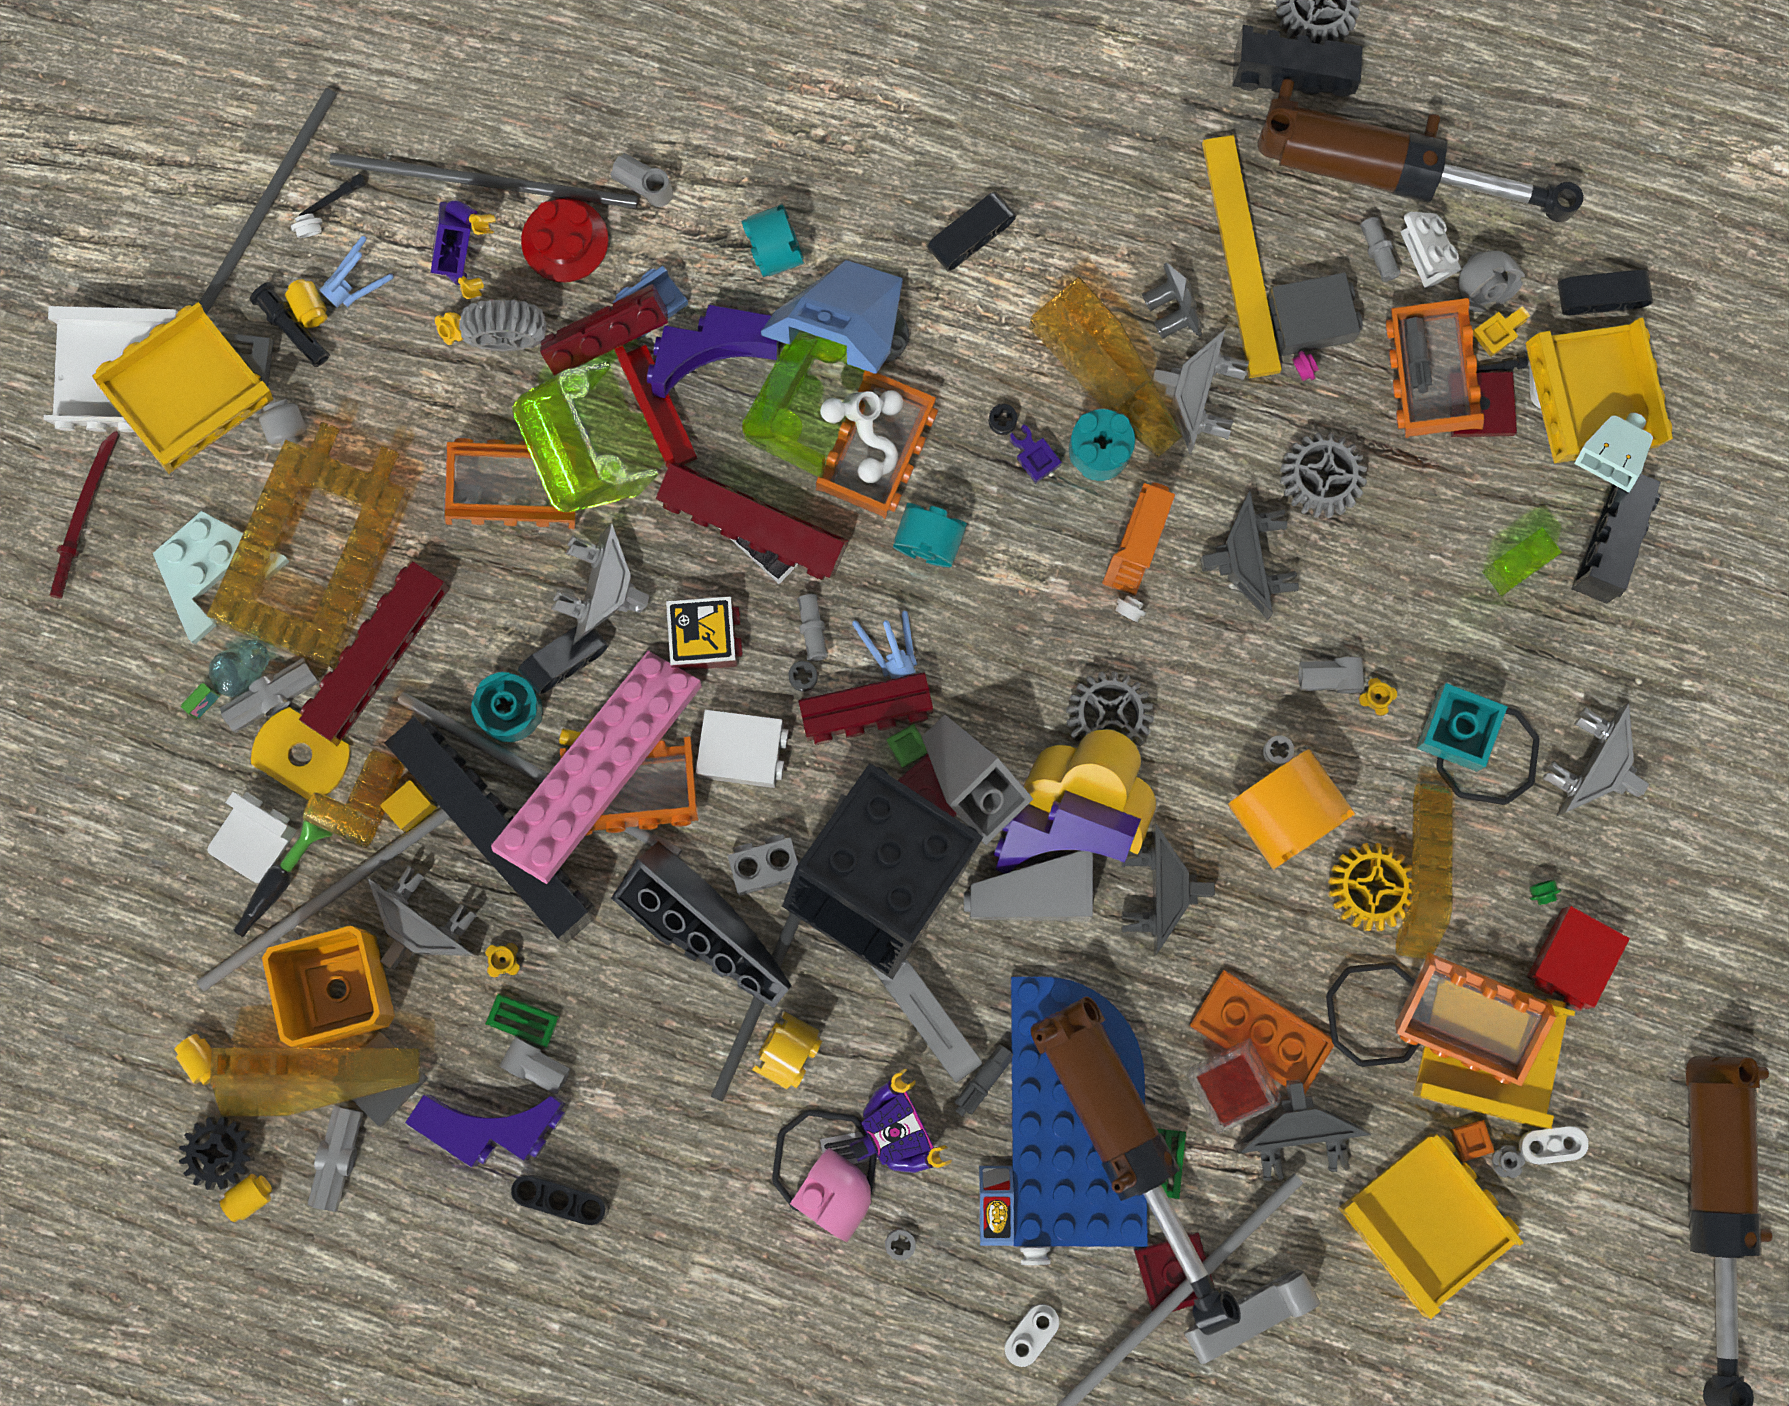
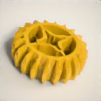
M1363 843L1360 848L1361 854L1357 848L1352 847L1348 850L1350 858L1344 854L1339 856L1338 859L1344 867L1339 865L1332 866L1331 870L1339 875V878L1331 877L1328 879V884L1337 886V889L1329 891L1328 895L1329 897H1339L1340 901L1334 903L1332 907L1335 910L1342 906L1345 908V911L1340 916L1342 920H1346L1352 915L1354 916L1351 922L1352 927H1358L1363 920L1364 931H1371L1373 922L1377 931L1385 930V921L1392 928L1397 925L1395 916L1401 920L1407 918L1403 908L1412 909L1415 905L1407 897L1417 896L1418 891L1409 889V885L1416 883L1417 878L1407 877L1406 873L1410 872L1413 866L1407 865L1402 867L1400 865L1405 859L1403 854L1393 859V847H1388L1384 854H1382L1381 843L1374 844L1372 852L1368 843ZM1371 861L1370 868L1367 869L1364 878H1349L1351 871L1358 863ZM1381 864L1391 871L1396 884L1390 883L1384 878L1383 867H1380ZM1375 880L1376 883L1374 885L1378 884L1379 888L1383 890L1371 894L1369 893L1370 890H1367L1366 886L1362 884ZM1348 889L1361 895L1363 900L1362 907H1365V911L1353 902ZM1382 896H1396L1393 905L1386 912L1375 914V908L1379 905V900Z

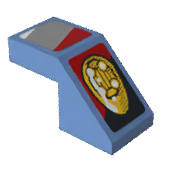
M979 1166L980 1246H1014L1013 1167Z

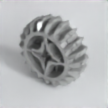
M1277 0L1276 18L1282 19L1279 24L1280 29H1288L1287 39L1303 35L1309 36L1313 43L1318 44L1323 40L1338 42L1341 39L1344 41L1348 37L1349 31L1353 30L1356 25L1355 21L1360 13L1357 8L1360 1L1335 0L1338 3L1337 5L1332 0ZM1323 1L1321 9H1317L1316 13L1312 15L1315 6L1318 7L1319 3ZM1297 11L1301 12L1304 15L1305 20L1298 14Z
M490 299V301L480 300L478 303H471L463 308L461 320H459V329L461 330L463 341L472 347H479L481 350L488 349L492 352L525 351L526 348L536 347L545 339L546 321L543 310L534 304H528L525 301L517 302L515 299Z
M1320 432L1314 435L1313 441L1308 436L1303 437L1301 440L1302 445L1294 443L1291 447L1292 452L1286 453L1284 459L1287 463L1282 464L1280 471L1286 474L1280 479V483L1290 485L1285 489L1284 496L1294 494L1295 498L1291 502L1292 506H1296L1301 502L1304 505L1301 510L1302 514H1306L1310 508L1314 509V518H1318L1322 510H1324L1327 518L1333 516L1334 510L1339 515L1344 514L1346 511L1345 506L1352 508L1356 504L1354 498H1360L1363 495V491L1359 487H1364L1367 484V479L1361 476L1366 473L1367 467L1357 465L1363 460V455L1353 456L1352 453L1356 449L1355 444L1346 448L1343 446L1346 441L1345 437H1341L1338 442H1334L1333 433H1329L1325 440H1323ZM1322 454L1319 463H1309L1307 466L1300 465V462L1307 456ZM1334 458H1336L1343 465L1345 470L1340 469L1335 465ZM1323 466L1324 471L1327 473L1326 476L1329 475L1324 485L1323 479L1320 478L1321 475H1318ZM1302 481L1310 483L1314 493L1308 491ZM1347 486L1342 494L1325 498L1329 487Z
M1116 671L1111 673L1110 680L1106 679L1104 672H1099V683L1092 676H1088L1086 682L1089 688L1079 683L1076 689L1081 696L1071 694L1069 698L1077 706H1068L1066 708V713L1076 716L1068 719L1066 722L1067 726H1078L1071 733L1072 738H1077L1080 735L1085 737L1096 730L1114 729L1119 733L1122 732L1134 744L1141 746L1144 741L1139 734L1148 736L1151 732L1143 724H1150L1154 721L1153 716L1144 714L1153 709L1152 703L1142 704V701L1148 698V692H1142L1138 695L1136 691L1141 686V683L1137 681L1132 687L1128 686L1127 683L1130 680V676L1127 674L1123 677L1122 682L1117 681L1118 673ZM1101 691H1115L1122 695L1116 700L1107 701L1101 696L1097 697L1095 694ZM1086 701L1092 705L1091 709L1097 715V721L1090 729L1084 719V705ZM1129 701L1132 703L1136 715L1133 729L1127 724L1129 721L1123 715V708ZM1120 704L1114 716L1116 721H1113L1111 718L1110 722L1106 720L1100 726L1106 713L1104 709L1107 708L1109 711L1111 708L1114 710Z

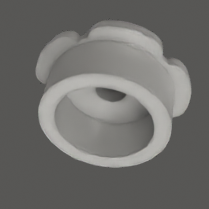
M1503 1145L1501 1149L1493 1153L1492 1163L1495 1172L1499 1176L1515 1178L1522 1173L1525 1158L1521 1151L1516 1150L1515 1146ZM1508 1158L1511 1159L1510 1165L1506 1164V1159Z

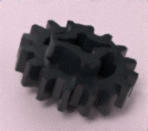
M214 1117L206 1118V1126L201 1122L194 1124L196 1133H185L184 1136L189 1140L188 1145L179 1146V1150L186 1152V1157L180 1159L179 1164H188L189 1168L184 1172V1175H195L196 1177L193 1182L195 1186L201 1185L206 1181V1190H214L216 1183L220 1190L227 1189L228 1180L232 1184H238L240 1182L238 1173L248 1174L250 1172L245 1163L247 1161H254L255 1157L248 1154V1149L253 1148L255 1144L246 1143L245 1138L248 1137L250 1132L249 1130L239 1132L238 1129L241 1124L239 1121H233L228 1125V1117H220L217 1124ZM213 1131L208 1141L199 1144L205 1135ZM231 1137L234 1139L237 1149L230 1142ZM217 1148L218 1151L229 1156L217 1158V1156L205 1150ZM197 1157L200 1159V1161H201L202 1164L204 1165L203 1169L200 1167V1165H199V1163H198V1161H197ZM231 1162L235 1163L227 1173L221 1175V1173H224L225 1166Z

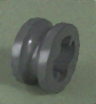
M807 661L794 663L788 673L791 686L800 692H807L813 689L818 680L815 667ZM804 668L806 673H812V678L808 677L809 683L802 684L800 680H794V675L798 676L797 670Z

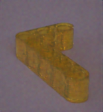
M373 749L362 767L347 803L344 804L314 792L305 806L303 820L337 837L367 848L373 841L385 814L380 805L394 794L405 766L399 759Z
M1418 782L1413 796L1412 902L1399 927L1395 951L1398 956L1425 960L1428 952L1431 954L1435 953L1452 915V788Z

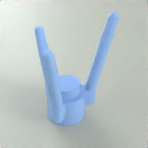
M365 236L360 237L333 275L319 289L337 308L342 303L349 307L355 300L394 278L393 274H388L355 293L349 294L353 288L344 278L362 257V253L358 251L366 241Z
M905 610L902 611V624L906 653L904 650H899L889 621L885 620L883 622L893 652L886 656L887 663L859 622L856 620L852 622L859 636L880 665L884 677L890 675L891 679L915 674L914 666L918 665L913 652L908 612Z

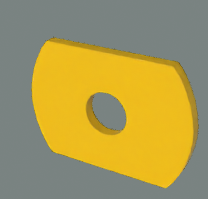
M288 707L273 715L259 730L252 747L251 764L313 803L331 793L342 781L350 761V745L344 741H341L338 746L334 745L299 721L302 715ZM300 743L307 744L312 750L311 760L304 766L293 765L290 760L291 749Z

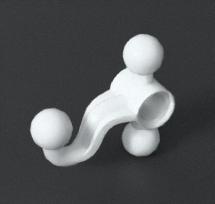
M887 390L880 397L868 391L852 393L844 399V402L837 398H829L821 405L820 413L825 421L837 423L846 416L849 420L855 421L859 436L865 444L884 451L885 460L880 463L874 458H867L858 466L859 477L867 483H874L882 475L891 472L898 461V452L892 441L873 433V419H876L881 411L887 415H895L903 407L902 396L894 390ZM861 399L865 403V411L863 414L859 410V402Z

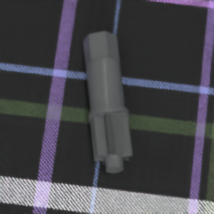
M1414 317L1406 319L1404 323L1409 356L1408 367L1410 368L1413 389L1418 388L1419 393L1428 392V386L1433 385L1430 370L1431 361L1428 358L1423 318Z
M998 1045L972 1081L968 1082V1085L955 1100V1103L958 1105L955 1111L962 1117L966 1112L971 1115L974 1113L983 1099L987 1097L988 1091L1012 1061L1013 1054L1002 1045Z

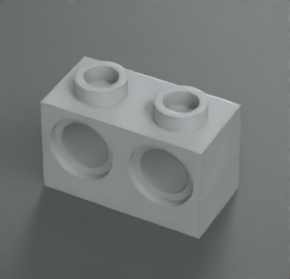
M781 834L765 839L766 844L753 848L752 843L733 848L734 853L727 856L739 896L791 882L795 868L798 865L791 837L785 839L784 835ZM777 851H784L789 855V862L784 867H775L771 864L772 855ZM745 860L755 861L758 866L756 873L749 877L741 875L740 865Z

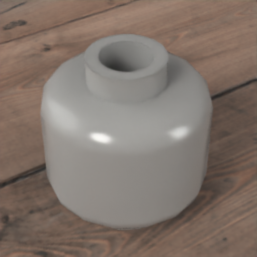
M287 399L264 406V412L260 415L259 422L267 441L270 444L280 443L282 449L300 443L299 436L303 435L307 428L298 405L288 403Z

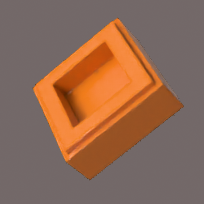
M1478 1120L1450 1129L1460 1162L1495 1152L1484 1120Z

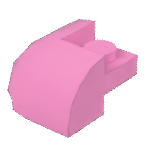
M828 1148L807 1174L808 1177L790 1205L837 1238L848 1242L865 1217L871 1204V1188L866 1175L857 1166L831 1148Z

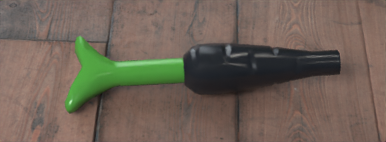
M309 813L303 814V825L299 839L281 864L272 866L264 874L240 921L233 929L241 937L246 935L251 926L270 909L288 888L292 880L291 871L308 847L319 839L332 836V832L329 829L317 827L315 820Z

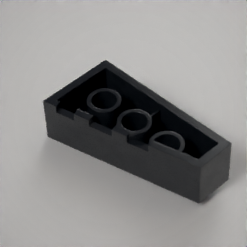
M1243 25L1234 50L1232 87H1240L1246 91H1253L1258 88L1271 89L1279 93L1282 80L1291 79L1294 82V91H1302L1308 95L1325 92L1345 97L1356 94L1361 83L1362 46L1330 40H1323L1319 44H1315L1309 36L1297 35L1295 38L1287 39L1280 37V31L1268 29L1265 35L1254 33L1253 26Z
M1640 474L1630 493L1614 484L1611 485L1572 585V590L1606 604L1616 597H1621L1623 592L1627 590L1642 540L1649 529L1650 522L1648 521L1651 511L1655 510L1661 494L1658 493L1660 481Z

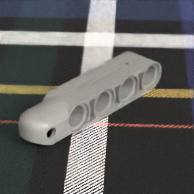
M907 959L893 980L870 965L955 1083H958L983 1064Z

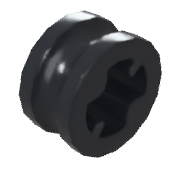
M1008 404L996 405L990 411L989 427L998 435H1008L1016 427L1017 412ZM1000 413H1006V418L1011 417L1012 421H1007L1006 426H999V421L995 422L994 418H999Z

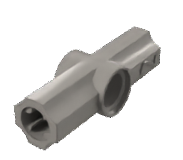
M303 657L277 674H268L257 679L249 686V691L219 709L225 722L233 732L237 733L263 716H272L290 705L291 699L320 681L314 669Z
M333 1106L325 1140L321 1141L315 1156L314 1169L316 1174L311 1187L308 1206L333 1212L338 1211L346 1177L350 1176L355 1164L357 1154L355 1143L363 1112Z

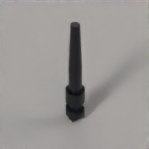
M357 174L352 177L351 182L346 181L339 185L340 188L301 212L299 216L312 214L340 197L348 196L354 192L353 189H359L366 185L364 177L361 174Z
M1519 356L1515 360L1513 358H1506L1499 362L1477 365L1476 373L1496 370L1511 371L1515 367L1517 369H1525L1529 362L1527 356ZM1461 368L1453 369L1452 373H1461Z

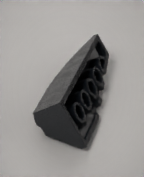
M657 841L636 861L612 895L611 899L659 941L668 946L673 943L685 950L684 955L691 960L696 961L699 958L711 965L713 973L722 978L724 976L733 978L737 981L739 988L774 1008L792 987L772 955L738 913L704 879L661 842Z

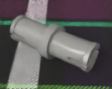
M1379 217L1366 219L1360 224V228L1369 246L1367 251L1369 257L1374 258L1382 282L1391 281L1401 274L1391 251L1393 245L1390 240L1386 239Z
M807 594L797 598L802 625L799 626L800 633L805 638L807 660L812 662L821 661L828 658L823 636L825 623L820 619L817 595Z

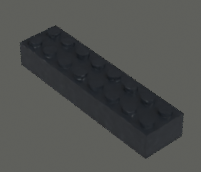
M413 717L385 741V745L558 940L568 943L596 918L591 912L595 907L583 892H580L578 889L574 892L569 887L574 882L561 868L558 869L548 884L493 852L491 845L514 817L508 818L505 815L509 809L492 792L488 795L484 790L488 785L470 767L467 770L463 768L467 763L465 759L449 744L445 746L442 744L446 738L427 719L422 723L416 717Z

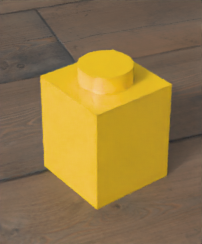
M412 780L406 782L380 805L395 824L406 833L437 808L431 801L433 798L421 784L417 785Z

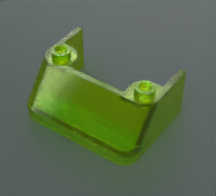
M798 333L790 345L786 344L743 420L742 433L748 443L817 477H823L825 455L797 442L802 434V421L797 414L789 411L788 408L816 359L828 364L840 361L848 365L847 346L810 333ZM848 365V366H850V367H852V368H854V369H857V370H859V371H861V372H863V373H864V371H865V370H863V369H860V368H857V367Z
M609 361L566 369L521 394L512 407L513 415L552 505L562 512H573L637 497L659 475L656 469L629 475L624 463L618 457L613 455L596 456L573 401L583 399L588 391L597 385L611 368Z

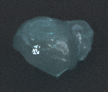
M246 640L240 644L239 649L221 651L214 656L209 664L208 676L211 684L220 694L228 697H237L249 690V686L262 676V671L268 666L270 658L268 649L256 640Z

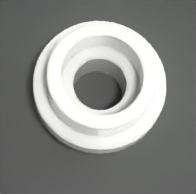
M305 214L296 217V223L291 225V229L293 232H296L297 238H306L321 233L320 225L323 222L321 218H314L313 214Z
M1126 595L1124 600L1117 598L1116 602L1118 605L1115 611L1135 622H1138L1141 616H1145L1146 612L1141 610L1142 602Z

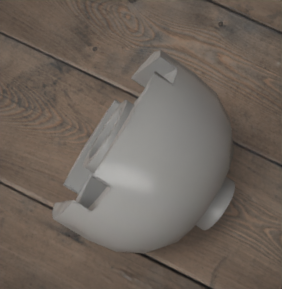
M1502 251L1477 252L1468 259L1459 275V291L1462 299L1469 298V309L1471 311L1484 312L1487 309L1483 305L1496 301V306L1498 307L1511 299L1521 289L1523 285L1521 277L1525 278V274L1519 264L1510 255Z

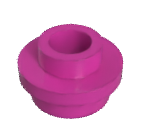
M1303 351L1298 352L1299 356L1292 358V361L1301 380L1305 381L1310 378L1312 381L1316 379L1314 372L1319 369L1312 354L1310 353L1305 356Z

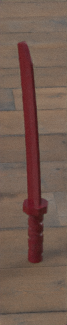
M117 431L113 432L101 443L75 507L64 543L57 548V553L60 554L49 594L53 598H63L73 558H77L79 555L77 546L88 512L105 468L120 437Z

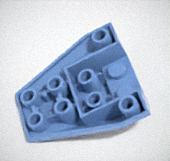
M845 260L778 308L761 330V335L790 345L801 330L846 345L848 365L877 374L891 352L903 278Z

